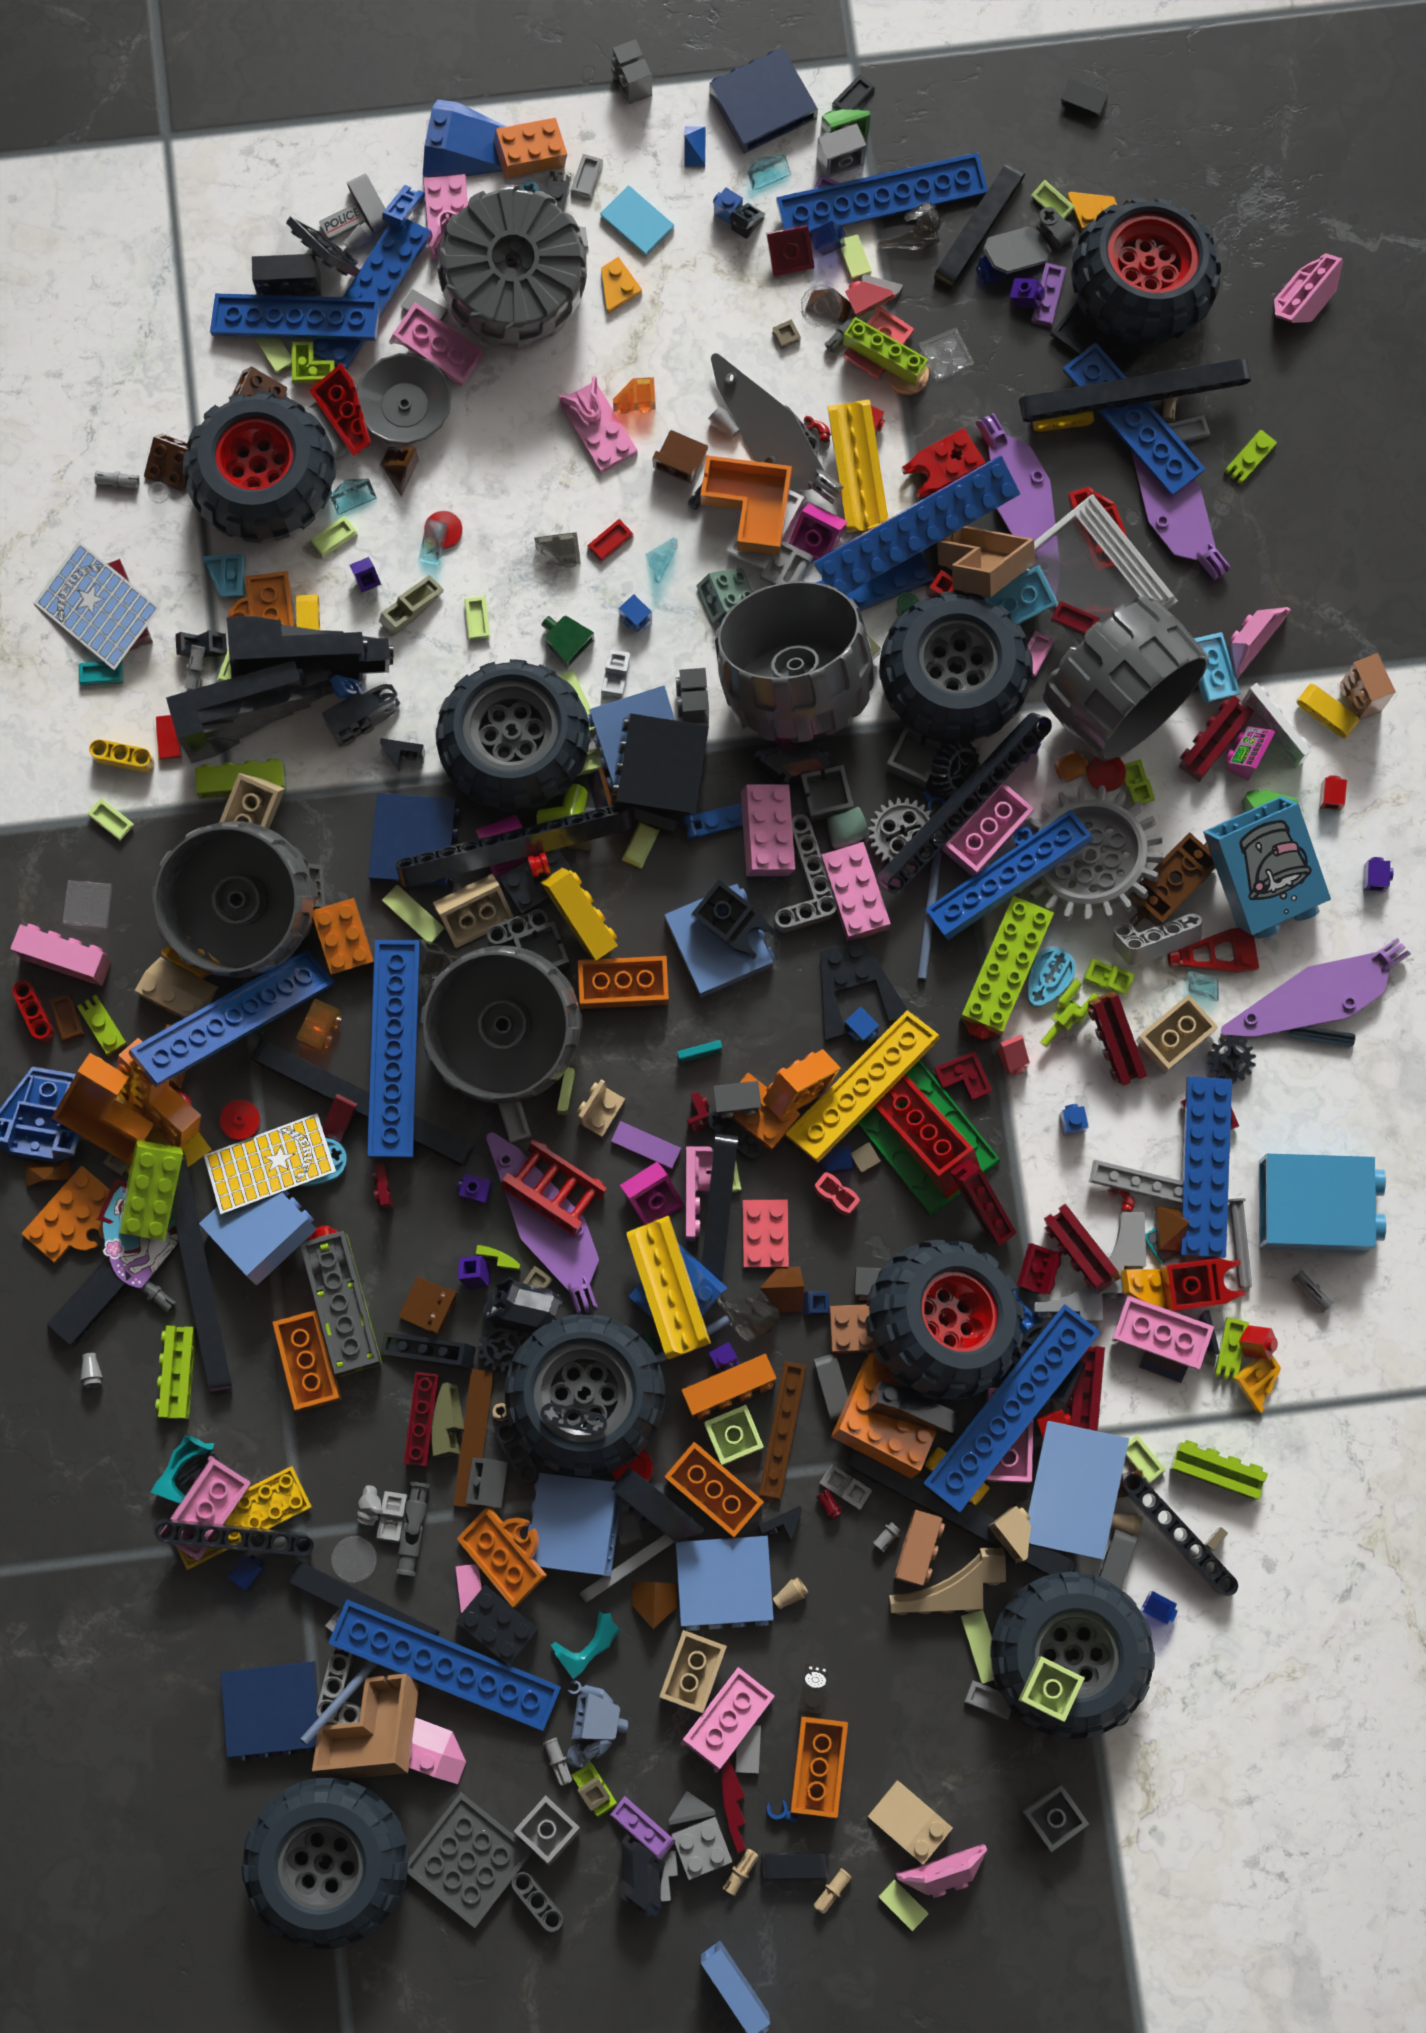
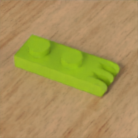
M1260 430L1229 464L1224 473L1229 474L1234 469L1235 472L1231 475V478L1234 480L1240 474L1241 477L1237 483L1241 485L1271 452L1277 442Z
M95 994L92 996L96 1003L94 1006L87 999L84 1002L89 1009L85 1011L82 1004L77 1005L105 1053L109 1056L127 1045V1043Z
M1226 1317L1214 1377L1219 1378L1221 1369H1223V1379L1228 1380L1231 1371L1233 1372L1232 1381L1236 1382L1234 1377L1239 1374L1243 1356L1239 1339L1249 1325V1322Z

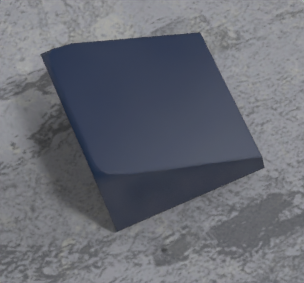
M829 1291L804 1292L802 1314H830Z

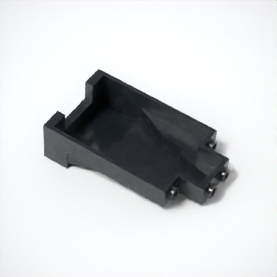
M256 616L227 617L231 678L295 660L297 667L323 660L325 667L330 666L333 676L339 675L363 681V674L389 673V665H393L394 650L393 645H389L388 638L362 636V632L344 633L343 631L314 630L282 625L281 620Z
M295 660L172 695L166 697L177 739L191 763L216 757L240 744L241 738L272 722L293 715L296 711L310 708V703L323 696L333 694V685L329 681L333 674L330 666L325 667L323 660L297 667Z

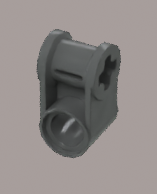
M1045 207L1042 209L1037 220V228L1055 248L1061 249L1076 236V232L1073 226L1054 208Z

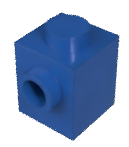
M725 187L722 193L718 192L713 199L714 215L732 225L733 221L729 219L731 212L743 206V198Z
M635 594L618 608L623 624L630 630L632 628L636 632L641 629L644 630L652 622V611Z
M862 1007L857 1009L844 1023L845 1028L849 1031L847 1033L849 1037L856 1043L859 1041L862 1045L866 1041L870 1043L879 1034L877 1032L879 1024Z
M1078 1104L1067 1105L1059 1114L1064 1136L1083 1133L1089 1128L1084 1106L1078 1107Z

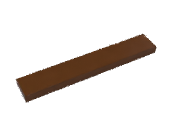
M784 1361L758 1496L781 1500L807 1365Z
M471 1369L453 1506L477 1508V1505L467 1504L466 1498L472 1458H483L494 1378L493 1371Z

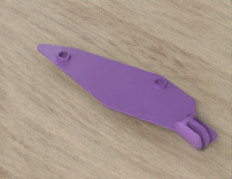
M990 414V416L976 421L975 424L988 445L990 461L999 455L1003 457L1021 495L996 509L1012 535L1032 538L1035 541L1055 525L1050 479L1030 445L1006 435L995 414ZM1057 535L1035 552V563L1031 566V569L1038 565L1046 568V570L1042 571L1055 596L1058 590L1061 569Z
M1132 452L1148 522L1171 552L1176 556L1199 561L1213 580L1218 579V576L1224 575L1225 571L1231 570V566L1215 547L1201 488L1195 479L1171 497Z
M1397 937L1375 953L1308 966L1223 1025L1221 1033L1225 1036L1258 1037L1350 1018L1385 993L1390 969L1410 956L1411 953L1408 950L1403 952L1406 947L1403 943L1397 945L1400 942ZM1252 1017L1255 1021L1249 1022L1247 1018Z
M489 1133L486 1137L502 1183L507 1173L512 1176L517 1175L529 1158L518 1147L495 1133ZM507 1158L510 1160V1162L508 1164L502 1163V1159ZM534 1165L523 1182L528 1187L535 1188L544 1174ZM550 1182L542 1192V1195L549 1201L554 1200L559 1190ZM504 1190L520 1239L569 1291L576 1314L582 1315L576 1295L579 1296L585 1314L590 1312L584 1292H587L593 1310H598L590 1282L599 1258L585 1218L582 1215L579 1217L582 1225L580 1231L574 1237ZM566 1198L560 1205L561 1209L568 1213H572L575 1209Z

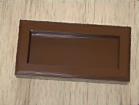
M68 993L49 1000L62 1041L67 1042L84 1036L85 1034L72 995Z

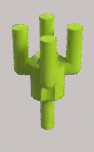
M1077 979L1073 981L1058 1000V1010L1051 1017L1055 1024L1040 1041V1044L1045 1048L1048 1047L1061 1029L1068 1032L1075 1023L1081 1024L1089 1015L1087 1010L1090 1008L1088 1001L1099 997L1093 992L1083 1006L1080 1007L1072 1000L1081 990L1080 987L1082 986V983Z

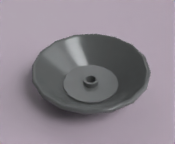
M398 353L381 358L366 369L357 384L356 391L367 430L373 436L387 443L409 445L426 440L441 429L450 414L452 392L446 375L434 362L420 355ZM403 403H408L407 407H402L401 405Z

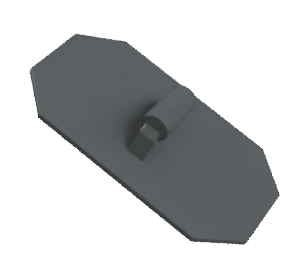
M1030 227L988 237L983 248L992 268L1005 274L1047 263L1051 253V249L1042 232Z

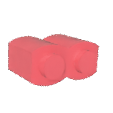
M824 1173L814 1186L816 1194L824 1201L832 1203L835 1210L844 1216H850L859 1205L860 1199L857 1194L847 1187H842L840 1181L829 1173Z

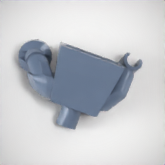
M573 1680L570 1684L577 1686L579 1689L575 1692L568 1690L570 1696H578L571 1739L594 1741L588 1745H573L568 1750L567 1759L570 1765L581 1768L586 1767L592 1758L596 1757L597 1759L604 1755L611 1746L612 1740H615L616 1733L624 1734L627 1731L628 1721L619 1718L620 1707L613 1703V1699L603 1689L588 1685L582 1687L577 1680Z

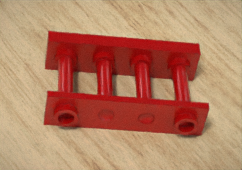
M532 1139L528 1149L532 1155L517 1175L506 1174L502 1180L501 1188L575 1237L582 1225L579 1217L595 1195L603 1199L607 1188L604 1187L600 1180L592 1179L550 1151L544 1143L536 1142ZM541 1159L549 1164L550 1167L535 1188H530L524 1184L523 1180L537 1161ZM559 1171L569 1179L554 1200L549 1201L543 1197L542 1192ZM577 1183L588 1191L572 1213H568L561 1209L560 1205Z

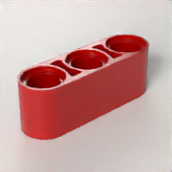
M21 980L16 982L12 988V993L32 1036L41 1043L50 1042L55 1034L54 1028L35 988L27 981ZM29 988L28 995L20 997L21 990ZM38 1007L37 1014L29 1016L30 1009ZM41 1027H47L46 1034L38 1036V1030Z

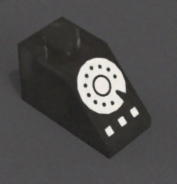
M577 532L534 537L536 550L558 566L572 568L577 564H581Z
M806 1663L799 1710L823 1713L829 1667Z

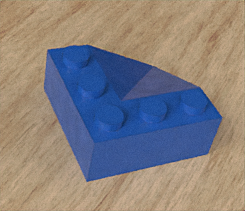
M678 1243L703 1318L728 1288ZM641 1281L628 1297L653 1318Z

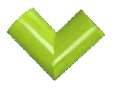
M313 341L292 342L293 384H317L336 368L334 360L314 361Z
M572 784L564 792L562 807L543 808L537 811V824L583 813L587 800V790L581 785Z

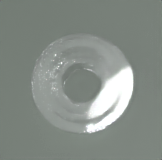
M155 482L148 489V496L155 503L165 502L170 494L168 486L162 482ZM157 491L163 492L160 496H156L155 494Z

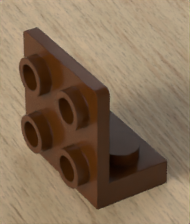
M249 367L242 371L231 396L243 393L245 397L256 396L257 391L271 392L276 395L277 399L282 400L286 394L287 387L254 367Z
M670 430L660 452L655 451L652 457L653 468L692 484L708 451V445Z
M163 433L154 436L144 477L183 491L186 485L183 474V458L188 449L187 442Z
M418 1276L401 1309L399 1317L440 1335L458 1297V1293Z

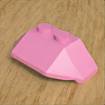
M1325 253L1320 257L1321 259L1312 261L1299 269L1274 299L1276 317L1292 323L1312 322L1337 291L1343 259Z
M1284 607L1257 610L1253 616L1249 614L1242 623L1244 628L1241 632L1236 630L1229 639L1231 645L1228 653L1236 680L1286 619L1291 609Z
M415 1717L409 1768L458 1784L466 1760L453 1732Z
M982 1844L896 1873V1877L899 1881L926 1895L932 1894L933 1898L945 1895L946 1889L952 1887L955 1890L966 1888L969 1886L968 1882L973 1881L987 1851L986 1845Z

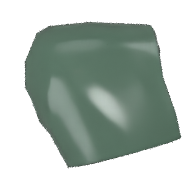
M859 807L842 814H834L827 818L829 838L834 849L839 850L859 844L860 841L869 835L866 820Z

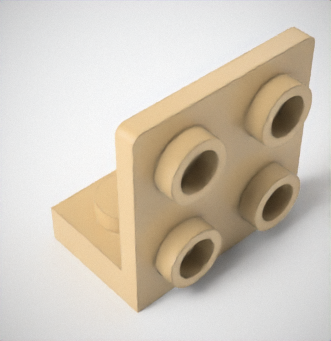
M601 1079L599 1083L595 1082L589 1091V1100L587 1103L582 1102L577 1113L581 1126L603 1138L624 1104L625 1098L606 1088L605 1081Z

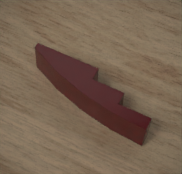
M728 1758L722 1766L723 1798L729 1829L739 1853L746 1850V1846L738 1826L746 1822L737 1800L744 1798L745 1795Z

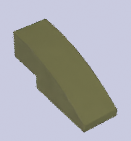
M428 575L401 594L397 602L381 612L379 622L392 636L396 635L423 613L443 593L444 589Z
M450 1383L442 1384L433 1416V1456L440 1458L460 1454L457 1431L464 1430L458 1386Z

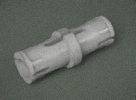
M96 471L94 482L96 485H110L117 489L120 487L138 489L139 485L137 484H140L139 475L121 474L120 471H115L114 473Z
M191 646L189 664L186 666L188 671L184 688H199L201 671H204L202 665L206 647Z

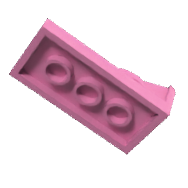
M465 174L424 178L428 229L433 234L429 240L431 259L438 258L439 247L446 225L452 215L458 214L468 205Z
M416 302L389 340L391 345H403L414 354L434 362L449 379L461 387L485 354V351Z
M596 376L592 377L591 384L568 396L558 395L560 407L600 473L638 453L637 448L599 388Z
M686 1147V1242H695V1236H700V1220H695V1214H700V1197H695V1191L710 1190L711 1174H707L706 1171H712L713 1151L711 1147Z
M1127 1296L1111 1341H1119L1200 1370L1214 1326Z
M210 1456L208 1464L170 1519L224 1524L251 1483ZM166 1525L160 1536L168 1535L171 1530L170 1526ZM186 1527L183 1529L181 1536L183 1538H190L194 1533V1529ZM208 1530L205 1533V1539L208 1541L213 1540L217 1532L215 1530ZM173 1544L198 1561L207 1549V1547Z
M738 1667L684 1737L680 1745L691 1748L714 1767V1772L717 1774L775 1696Z

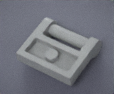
M782 541L780 556L771 555L770 561L763 570L760 579L772 585L786 583L784 578L796 557L801 561L790 581H800L808 564L812 563L814 557Z

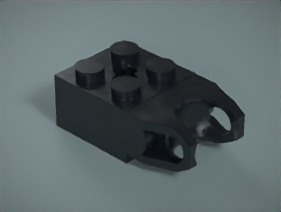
M382 684L362 695L358 691L321 714L330 733L339 747H341L342 745H350L359 735H366L373 731L377 724L394 714L401 703L397 698L398 694L393 685ZM384 689H389L392 691V693H384L380 695L381 691H383ZM395 701V706L391 709H387Z
M719 879L691 914L694 920L731 949L744 953L753 960L757 954L747 943L748 933L757 929L773 936L776 932L767 923L761 912ZM725 907L727 909L726 913L728 915H717V908L723 909Z

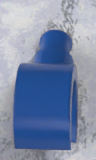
M928 790L922 793L928 802L927 811L931 810V805L934 803H939L943 806L946 802L941 797H934Z
M783 1799L784 1811L780 1815L772 1814L768 1802L767 1812L771 1818H784L786 1821L792 1822V1824L796 1822L797 1817L788 1810V1806Z

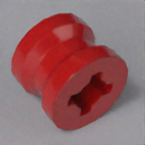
M545 852L540 853L537 857H528L533 878L538 877L542 873L550 874Z

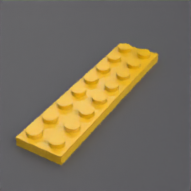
M907 1010L785 1133L786 1137L819 1163L940 1039L939 1034Z

